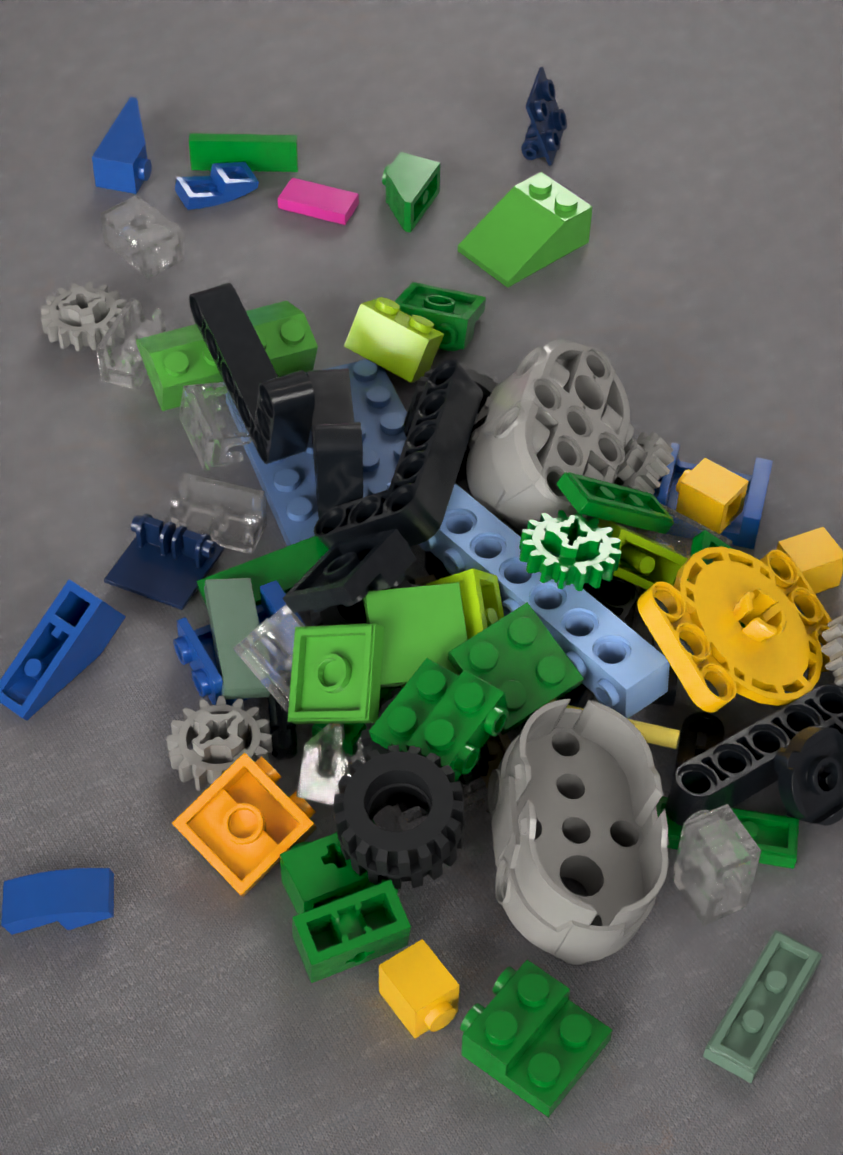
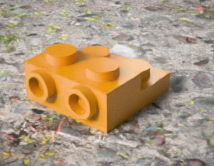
M245 752L172 822L178 831L242 897L280 861L281 853L289 851L298 843L304 842L317 829L316 825L310 820L316 813L310 804L297 791L288 797L276 785L282 776L262 756L254 762Z

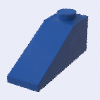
M130 96L92 156L96 187L137 194L143 182L147 181L150 177L152 164L151 160L147 159L146 143L137 97Z
M68 579L0 679V703L25 720L31 718L101 655L126 616Z

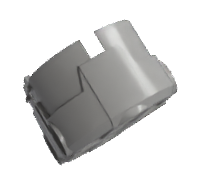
M555 340L542 348L536 347L523 358L514 373L495 386L480 411L476 422H482L485 419L486 421L472 432L468 442L470 450L466 462V474L470 492L476 501L499 520L504 518L515 528L512 530L520 537L522 530L527 529L530 519L540 522L541 513H547L552 518L557 517L558 510H563L567 517L577 513L576 509L556 485L564 472H571L614 484L620 465L625 460V446L634 433V427L630 424L629 402L625 389L615 373L616 371L613 369L610 360L598 348L588 347L569 340Z
M562 699L542 706L529 717L520 735L507 748L498 768L493 769L488 782L487 803L488 809L492 814L495 865L497 866L495 892L498 903L503 905L507 916L516 929L532 944L562 959L566 963L581 965L590 961L604 959V957L610 956L622 949L633 938L654 906L656 895L662 888L667 876L668 824L665 809L659 817L657 816L656 805L663 796L660 774L654 767L652 753L645 738L635 725L619 712L601 703L588 700L584 709L581 710L566 708L571 699ZM561 878L575 879L584 886L589 896L575 895L565 887Z

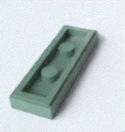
M251 578L206 579L204 593L217 668L223 680L222 696H224L225 700L270 697L272 687Z
M775 930L705 1047L703 1057L752 1084L816 971L822 954Z

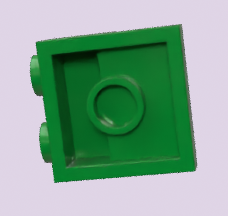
M412 282L394 302L399 304L400 311L410 316L418 315L430 320L434 324L433 328L444 334L439 346L440 349L458 351L460 349L464 350L473 339L475 323L485 310L486 297Z
M426 658L371 727L369 733L372 741L387 750L388 746L399 745L400 752H408L410 746L421 748L423 757H427L431 752L436 754L441 759V768L449 765L455 772L456 782L461 774L466 775L474 768L480 756V749L489 737L497 736L506 725L509 711L505 692L465 670L460 675H457Z
M526 960L518 970L509 966L500 974L492 990L496 996L486 1008L477 1003L468 1011L460 1026V1030L464 1032L461 1055L549 1118L609 1043L612 1029L570 1001V988L529 960Z

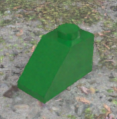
M400 152L392 164H388L385 167L382 184L386 186V203L404 231L412 232L439 194L440 162Z

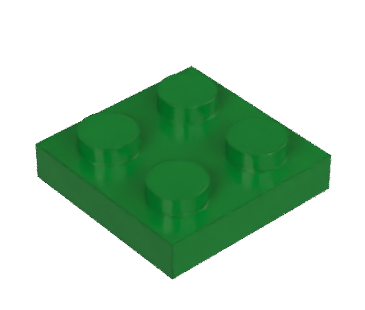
M528 602L449 651L447 657L459 675L465 670L505 692L509 717L501 731L502 735L528 720L542 706L557 701L580 686L584 680Z

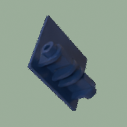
M539 67L525 106L531 123L526 132V139L521 146V151L528 160L545 157L548 165L551 166L557 150L560 149V140L563 131L567 128V119L564 110L559 109L557 105L553 81L547 79L544 68Z
M147 513L143 516L136 515L131 523V531L136 533V537L104 578V582L183 610L198 589L196 581L207 576L224 552V547L212 541L211 536L204 533L201 535L188 530L187 527L182 525L176 529V524L171 521L164 525L163 521L155 519Z

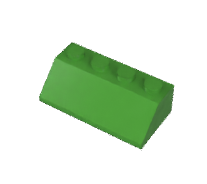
M287 300L246 311L278 377L299 370L307 372L314 369L318 345L304 312ZM196 324L136 339L138 350L162 411L224 395L225 392H229Z

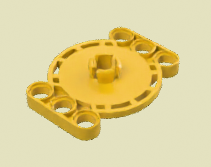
M722 546L705 548L686 560L677 572L674 586L664 581L656 582L637 601L638 611L689 697L703 711L709 713L717 712L735 698L736 693L761 704L773 706L787 705L812 691L820 679L821 671H829L825 665L830 662V657L821 652L820 643L823 645L828 643L822 637V632L829 629L827 624L832 619L796 563L783 551L771 550L759 560L747 553ZM713 559V562L707 565L703 560ZM772 568H774L778 572L780 577L773 571ZM655 598H657L664 604L669 614H667L659 607V605L656 603ZM796 605L803 611L804 615L797 609ZM739 621H741L742 623H744V624L746 625V627L743 628V627L741 626V624H740ZM679 638L690 646L694 655L684 648ZM809 668L808 677L806 679L803 676V674L806 671V669ZM705 679L712 683L719 696L715 695L708 688Z

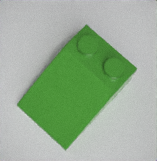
M540 172L515 185L458 244V252L508 288L589 243L593 206L543 172Z

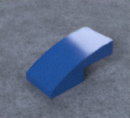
M246 162L212 163L210 176L177 177L175 191L187 210L201 209L242 197L257 189L259 181Z
M110 868L54 870L4 881L1 926L11 935L56 921L66 930H71L114 917V873Z

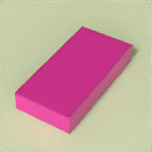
M291 178L278 196L279 209L346 225L359 205L358 193L296 178Z

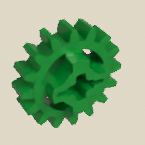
M558 510L557 517L552 518L547 513H541L540 522L530 519L527 529L522 530L519 560L521 562H528L526 568L528 573H541L540 582L546 583L551 579L555 580L554 582L557 583L558 589L563 590L566 585L570 586L573 584L577 591H582L584 583H589L592 587L599 588L602 579L611 581L614 571L618 570L622 553L619 550L621 540L612 538L613 529L611 527L599 528L600 519L598 518L585 521L586 518L578 512L567 517L563 510Z

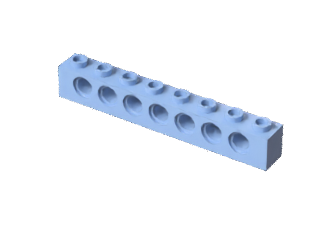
M391 482L387 484V490L389 489ZM456 483L454 484L439 530L429 540L418 544L423 550L430 551L440 559L452 575L472 568L497 575L504 617L528 602L584 678L582 684L594 693L599 703L614 709L629 719L668 692L670 663L662 653L584 589L577 591L573 584L570 586L566 585L563 590L558 589L557 583L554 582L555 580L551 579L546 583L540 582V572L528 573L526 571L528 562H521L519 560L521 537Z

